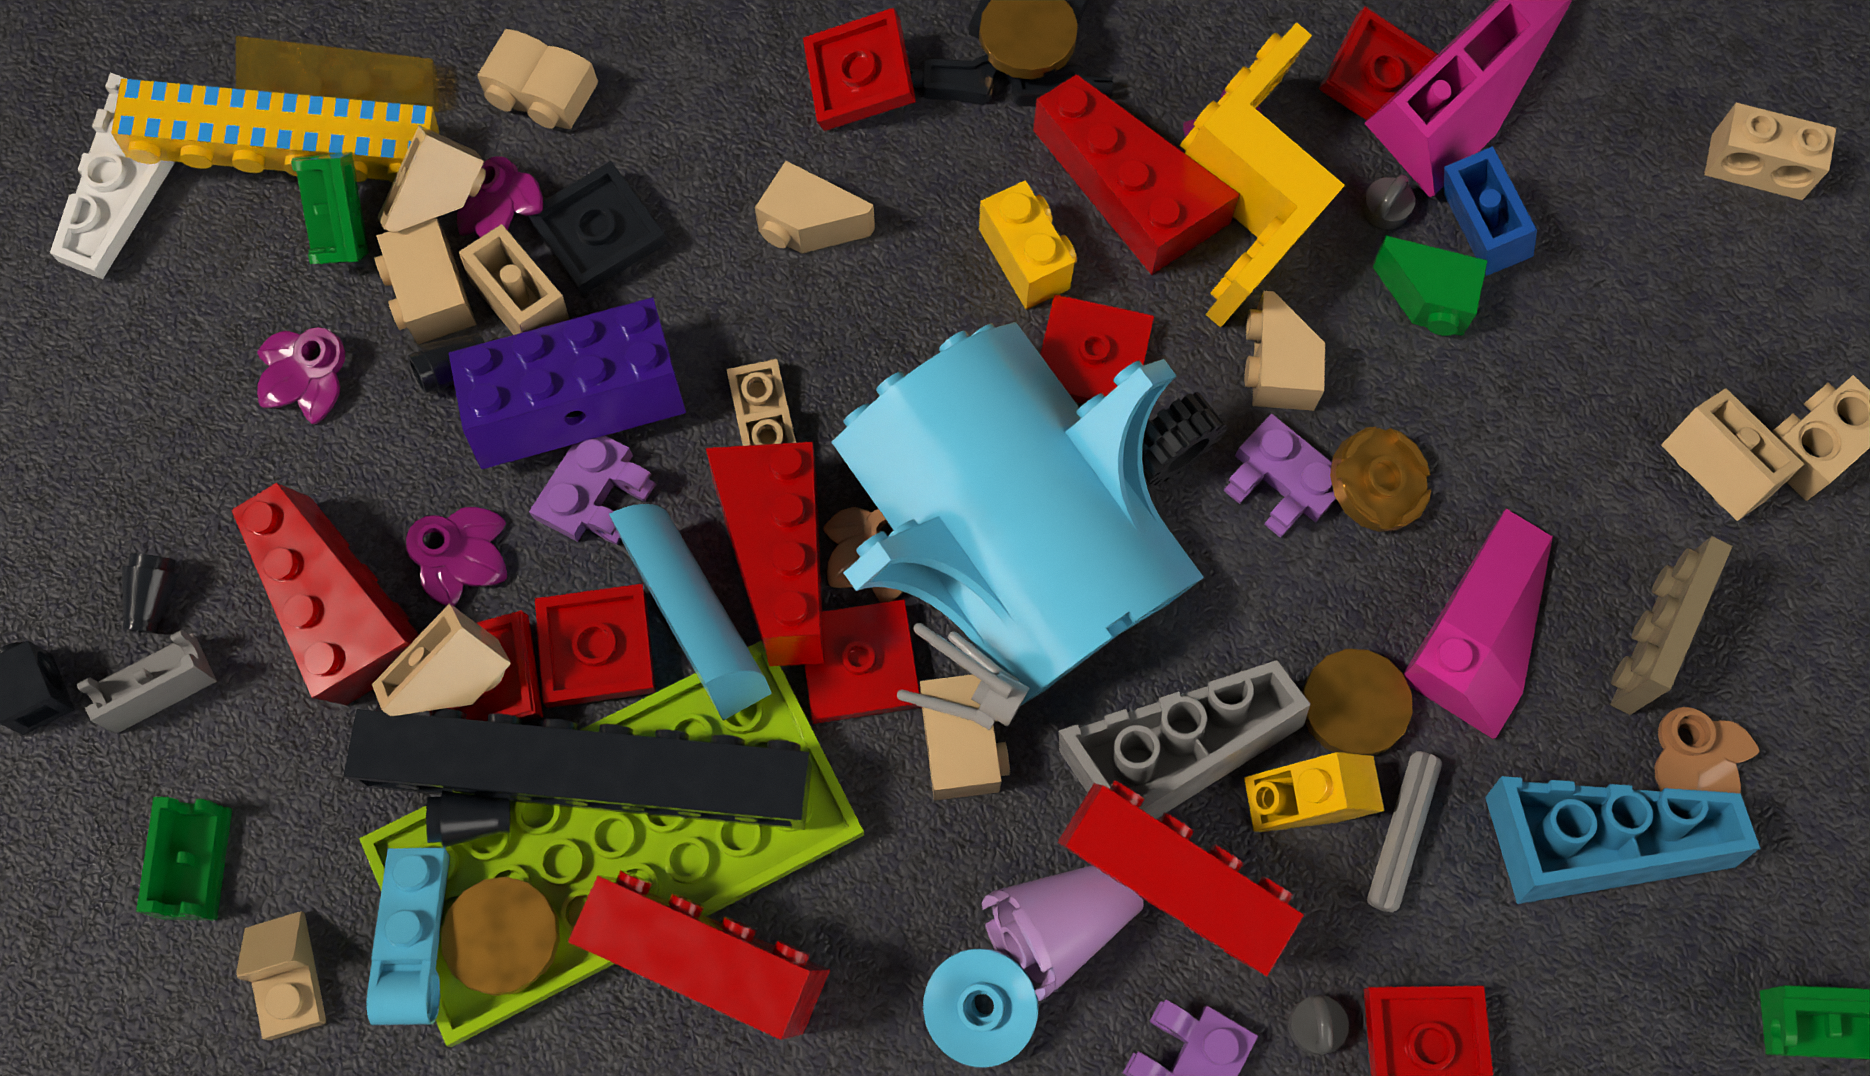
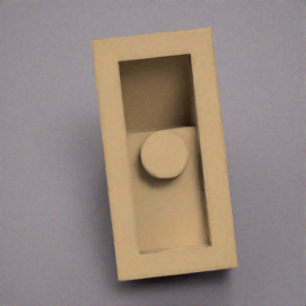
M300 911L245 928L236 973L238 979L252 982L262 1039L274 1040L326 1024L305 913Z

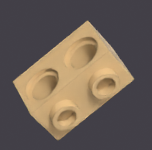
M1735 103L1712 133L1704 175L1803 200L1830 170L1836 128Z
M1854 375L1837 389L1828 382L1804 403L1811 411L1802 420L1792 413L1772 431L1805 464L1787 481L1805 501L1829 485L1870 448V390ZM1838 414L1843 416L1848 424L1842 421ZM1803 445L1810 448L1814 456L1807 453L1803 448Z

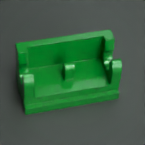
M352 152L293 157L291 160L292 170L297 173L310 245L308 253L309 264L359 261L369 253Z
M153 797L136 912L160 920L217 921L232 815L231 808L222 807L205 799H196L195 803H184L171 797Z
M1784 985L1760 990L1765 1055L1870 1060V989Z

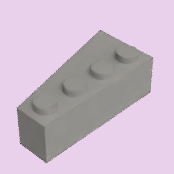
M1278 660L1208 682V686L1180 695V692L1161 697L1157 703L1129 712L1124 709L1105 715L1104 720L1080 728L1078 725L1059 730V752L1087 793L1094 783L1104 785L1110 789L1115 780L1143 797L1145 800L1140 809L1157 819L1164 812L1167 813L1302 728L1311 704Z

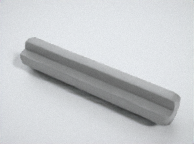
M1416 751L1409 759L1367 897L1368 904L1381 911L1393 913L1400 908L1442 767L1441 759L1435 755Z

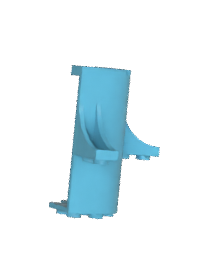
M1017 322L995 327L990 323L977 330L970 337L966 331L956 333L940 346V353L918 366L906 376L902 371L891 375L877 387L876 391L879 397L873 403H867L858 407L844 419L843 422L846 428L832 441V444L894 531L888 537L884 531L879 532L862 543L856 549L860 558L843 573L856 591L871 587L897 589L916 596L941 611L967 635L978 650L1001 669L1019 679V682L1030 688L1021 704L1023 705L1046 691L1116 636L1169 605L1204 577L1159 516L1149 495L1144 477L1142 448L1147 421L1161 393L1177 377L1165 359L1143 365L1140 360L1132 363L1113 379L1117 387L1106 397L1103 393H1100L1079 408Z

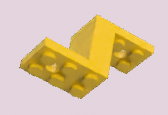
M1297 22L1283 38L1275 32L1256 54L1255 57L1257 59L1249 69L1244 66L1225 88L1226 93L1218 102L1213 100L1207 105L1193 123L1195 127L1180 144L1188 157L1240 194L1233 217L1257 237L1254 244L1239 257L1210 293L1217 301L1205 315L1220 328L1345 186L1256 110L1281 82L1312 37Z

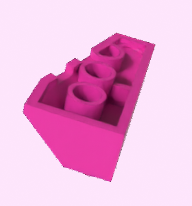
M1505 509L1403 673L1408 686L1492 739L1498 736L1524 691L1553 536L1508 509Z

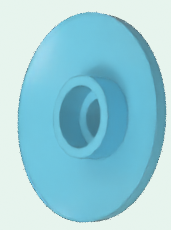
M968 949L946 959L934 971L928 981L923 1001L925 1023L936 1045L955 1061L973 1067H992L1014 1058L1030 1041L1038 1020V1000L1035 987L1029 975L1014 959L992 949ZM986 994L991 997L994 1003L992 1013L982 1014L976 1009L975 998L977 995Z

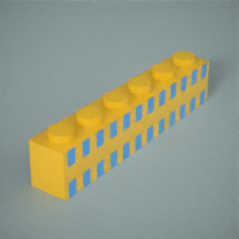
M121 78L111 134L127 158L144 164H156L161 160L182 162L185 165L199 169L219 165L235 167L248 173H260L265 169L286 171L291 175L297 176L296 171L292 170L291 160L293 157L352 152L357 182H362L369 178L389 180L393 183L418 126L420 125L438 134L439 127L433 107Z

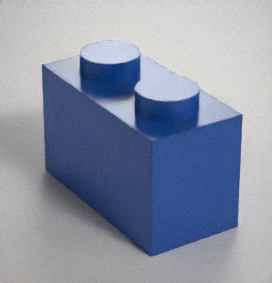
M1489 147L1445 166L1444 196L1475 257L1487 260L1485 276L1533 257L1537 229L1494 147Z

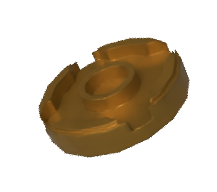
M991 0L982 13L979 40L982 49L988 55V60L997 70L1011 77L1032 80L1044 77L1045 72H1050L1053 69L1056 72L1066 65L1075 50L1078 24L1073 9L1065 0Z
M1366 427L1342 441L1333 456L1330 477L1334 496L1344 512L1362 527L1377 532L1400 529L1419 518L1430 501L1431 489L1427 490L1426 477L1430 476L1428 462L1417 444L1400 431L1391 428L1384 430L1376 427Z
M1344 649L1327 655L1311 670L1301 691L1311 704L1305 720L1309 733L1325 749L1332 752L1370 756L1385 752L1405 733L1412 716V693L1403 673L1388 658L1370 650Z
M509 877L485 879L463 891L448 909L441 930L442 955L452 975L469 989L493 996L519 993L531 986V983L535 982L541 974L544 975L554 962L560 943L559 919L547 897L528 882Z

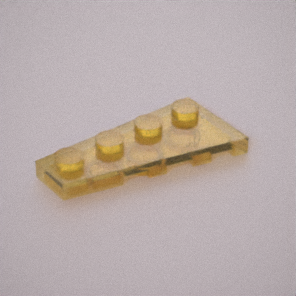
M236 36V89L431 106L434 112H439L437 68L433 59Z

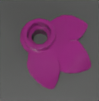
M494 156L487 159L481 167L485 169L486 173L479 192L475 197L468 195L463 208L458 210V231L462 236L476 231L481 238L501 224L508 231L514 212L521 215L541 213L543 211V198L539 183L532 175L518 172L516 165L506 157Z
M321 327L308 329L301 335L291 331L273 334L257 351L260 359L269 365L262 373L258 382L257 395L259 405L263 408H279L297 401L306 419L311 424L319 423L331 411L340 394V385L336 373L345 362V349L342 341L334 332ZM320 345V355L315 360H312L315 348Z
M464 507L454 512L448 518L430 515L422 517L412 524L406 536L407 552L411 559L421 566V586L431 599L442 605L447 606L450 603L455 607L462 595L464 585L486 587L505 582L507 570L503 557L497 548L490 543L502 532L506 525L505 520L501 516L483 508ZM429 533H438L443 537L444 544L438 549H430L425 546L423 539Z

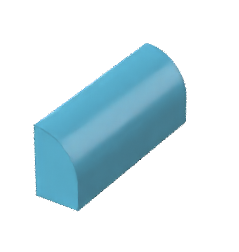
M637 504L610 513L609 516L631 560L722 720L772 694L766 678L668 512L657 505Z

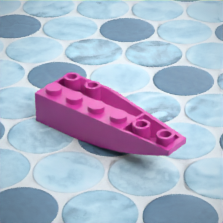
M1495 0L1365 122V125L1429 197L1435 195L1444 186L1445 166L1478 153L1496 136L1572 0Z

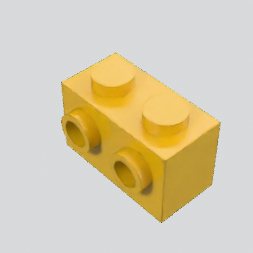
M1024 180L980 201L979 231L1024 308L1028 310L1053 298L1054 294L1059 295L1070 290L1074 263L1077 262V256L1066 235L1059 236L1052 225V213L1045 198L1041 194L1035 196L1027 181Z

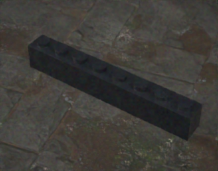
M378 703L376 711L356 709L343 774L345 778L364 788L441 795L442 791H449L493 799H510V802L805 830L813 763L809 752L800 751V744L783 740L768 741L767 748L744 746V739L730 735L711 736V743L689 741V734L666 729L656 730L655 737L633 735L632 728L615 724H602L599 727V732L577 730L578 724L561 719H545L543 727L522 725L521 718L498 713L489 714L487 721L466 719V713L446 708L432 710V716L415 714L389 716L382 711Z

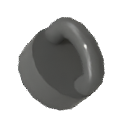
M1399 175L1397 178L1384 177L1374 181L1369 186L1362 202V211L1372 225L1381 229H1396L1408 221L1415 206V195L1411 187L1407 185L1408 178L1405 175Z
M1314 995L1302 999L1293 1007L1288 1018V1030L1291 1039L1299 1049L1308 1054L1323 1055L1334 1052L1344 1044L1348 1035L1349 1021L1345 1010L1337 1001L1328 996Z

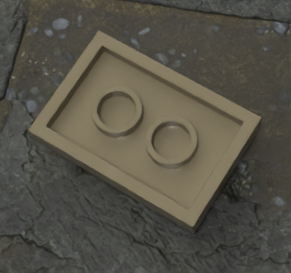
M1711 536L1695 550L1687 548L1675 566L1666 565L1662 569L1652 588V593L1658 596L1652 611L1646 610L1642 614L1633 630L1632 639L1638 641L1631 657L1626 656L1623 658L1613 675L1611 685L1617 687V690L1611 701V706L1631 715L1671 690L1733 547L1732 545Z

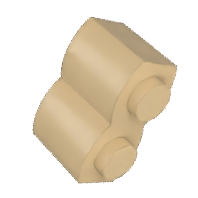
M505 29L477 75L485 93V98L493 106L503 111L515 109L528 112L533 121L549 129L554 128V126L571 129L598 84L592 63L585 58L559 47L547 46L530 35L510 29Z

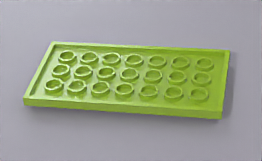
M761 641L747 648L766 678L772 694L725 720H722L700 679L694 673L580 730L599 732L600 725L615 724L632 728L633 735L655 737L656 730L666 729L689 734V741L711 743V736L730 735L744 739V746L767 748V742L771 740L798 743L801 745L800 751L810 753L813 763L805 830L510 802V833L496 834L445 847L450 855L441 930L448 909L463 891L485 879L509 877L528 882L547 897L559 919L560 943L552 965L544 975L541 974L535 982L531 983V986L519 993L493 996L469 989L452 975L442 955L440 930L435 969L440 981V1004L436 1023L446 1046L453 1047L615 964L568 942L597 875L617 878L620 870L629 872L651 882L652 886L649 892L669 900L671 894L674 893L704 906L702 915L707 917L864 836V831L781 667H769ZM426 806L359 838L380 890H382L388 848H443L442 842L428 843Z

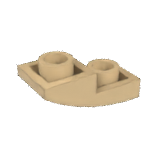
M773 359L726 369L743 446L796 443L778 360Z

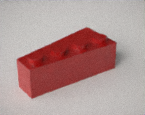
M1076 74L1036 99L1033 131L1151 275L1231 223L1239 193Z
M813 442L705 448L713 484L721 505L769 667L824 663L817 473Z
M275 483L232 509L233 516L311 698L348 705L373 690L372 684L419 636L417 631L408 622L410 618L398 603L391 601L377 584L378 579L367 565L362 564L348 548V542L311 497Z
M1114 780L1109 789L1104 785L1094 783L1057 843L1118 883L1129 887L1150 904L1171 917L1177 918L1184 923V926L1223 949L1225 953L1239 962L1268 976L1304 914L1288 905L1293 894L1264 876L1256 884L1240 874L1239 870L1244 863L1224 849L1213 844L1209 852H1206L1192 843L1189 839L1194 831L1171 815L1164 812L1158 821L1140 809V806L1145 799L1125 785Z
M620 870L617 878L597 875L568 940L569 943L780 1040L804 1034L831 969L808 960L809 953L788 943L777 940L774 946L754 937L757 930L744 923L728 917H724L722 923L706 917L702 915L704 906L688 898L672 893L670 899L666 900L649 892L652 883L639 876Z

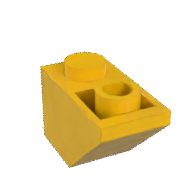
M1334 752L1244 777L1254 832L1338 823L1384 811L1374 756Z

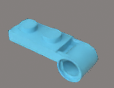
M388 848L367 991V1015L371 1025H432L436 1021L440 1004V981L435 969L450 855L445 848Z

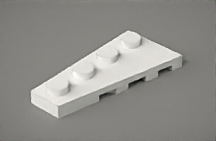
M111 72L105 86L109 92L104 109L97 110L92 125L96 134L90 152L83 153L77 170L82 175L77 191L68 197L50 251L58 262L102 280L175 163L173 161L160 160L156 164H144L127 158L112 136L111 131L121 78H127Z

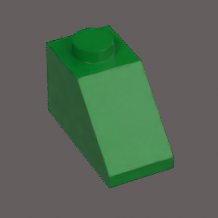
M1386 236L1375 257L1373 269L1412 324L1427 327L1430 332L1437 335L1450 336L1455 334L1463 336L1477 314L1487 260Z

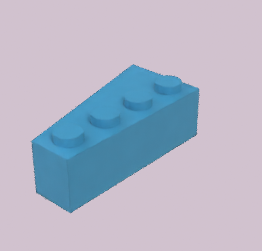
M1501 776L1485 797L1517 904L1735 868L1760 849L1740 793L1664 788L1660 792L1634 790L1632 785L1609 784L1605 788L1577 786L1574 784V781L1550 780L1548 783L1522 782V778Z

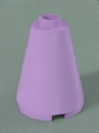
M1088 866L995 890L985 896L982 901V910L992 906L994 919L985 923L995 951L1011 957L1026 971L1035 987L1037 1000L1041 1001L1052 995L1143 909L1144 903L1143 898L1129 887L1123 886L1094 866Z

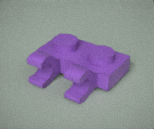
M1272 413L1239 447L1235 457L1244 464L1230 477L1229 481L1231 483L1224 489V492L1239 504L1247 498L1262 480L1266 481L1283 495L1284 498L1270 513L1271 517L1264 524L1280 538L1303 513L1316 523L1337 500L1334 496L1330 477L1332 462Z
M601 436L572 444L529 510V513L536 521L577 542L587 529L603 539L618 545L621 538L609 516L614 511L601 506L613 486L645 502L656 484L648 479L651 475L649 471L629 462L633 456L629 447L607 436Z
M1168 1000L1160 1001L1149 1022L1184 1042L1182 1049L1170 1072L1156 1061L1137 1052V1054L1132 1053L1122 1074L1125 1076H1238L1258 1036L1208 1006L1202 1008L1196 1020L1188 1012Z

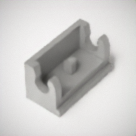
M180 630L170 636L174 643L99 682L92 678L79 682L77 684L78 689L82 693H86L93 702V704L85 707L90 721L117 734L217 682L197 637L194 634L189 635L184 630Z

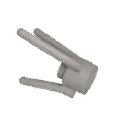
M921 623L915 624L914 632L981 680L971 699L980 704V707L975 709L907 690H899L897 698L917 706L974 721L988 730L991 729L995 720L1008 727L1030 688L1019 682V679L1001 669L957 632L949 633L948 639L953 643L951 644Z

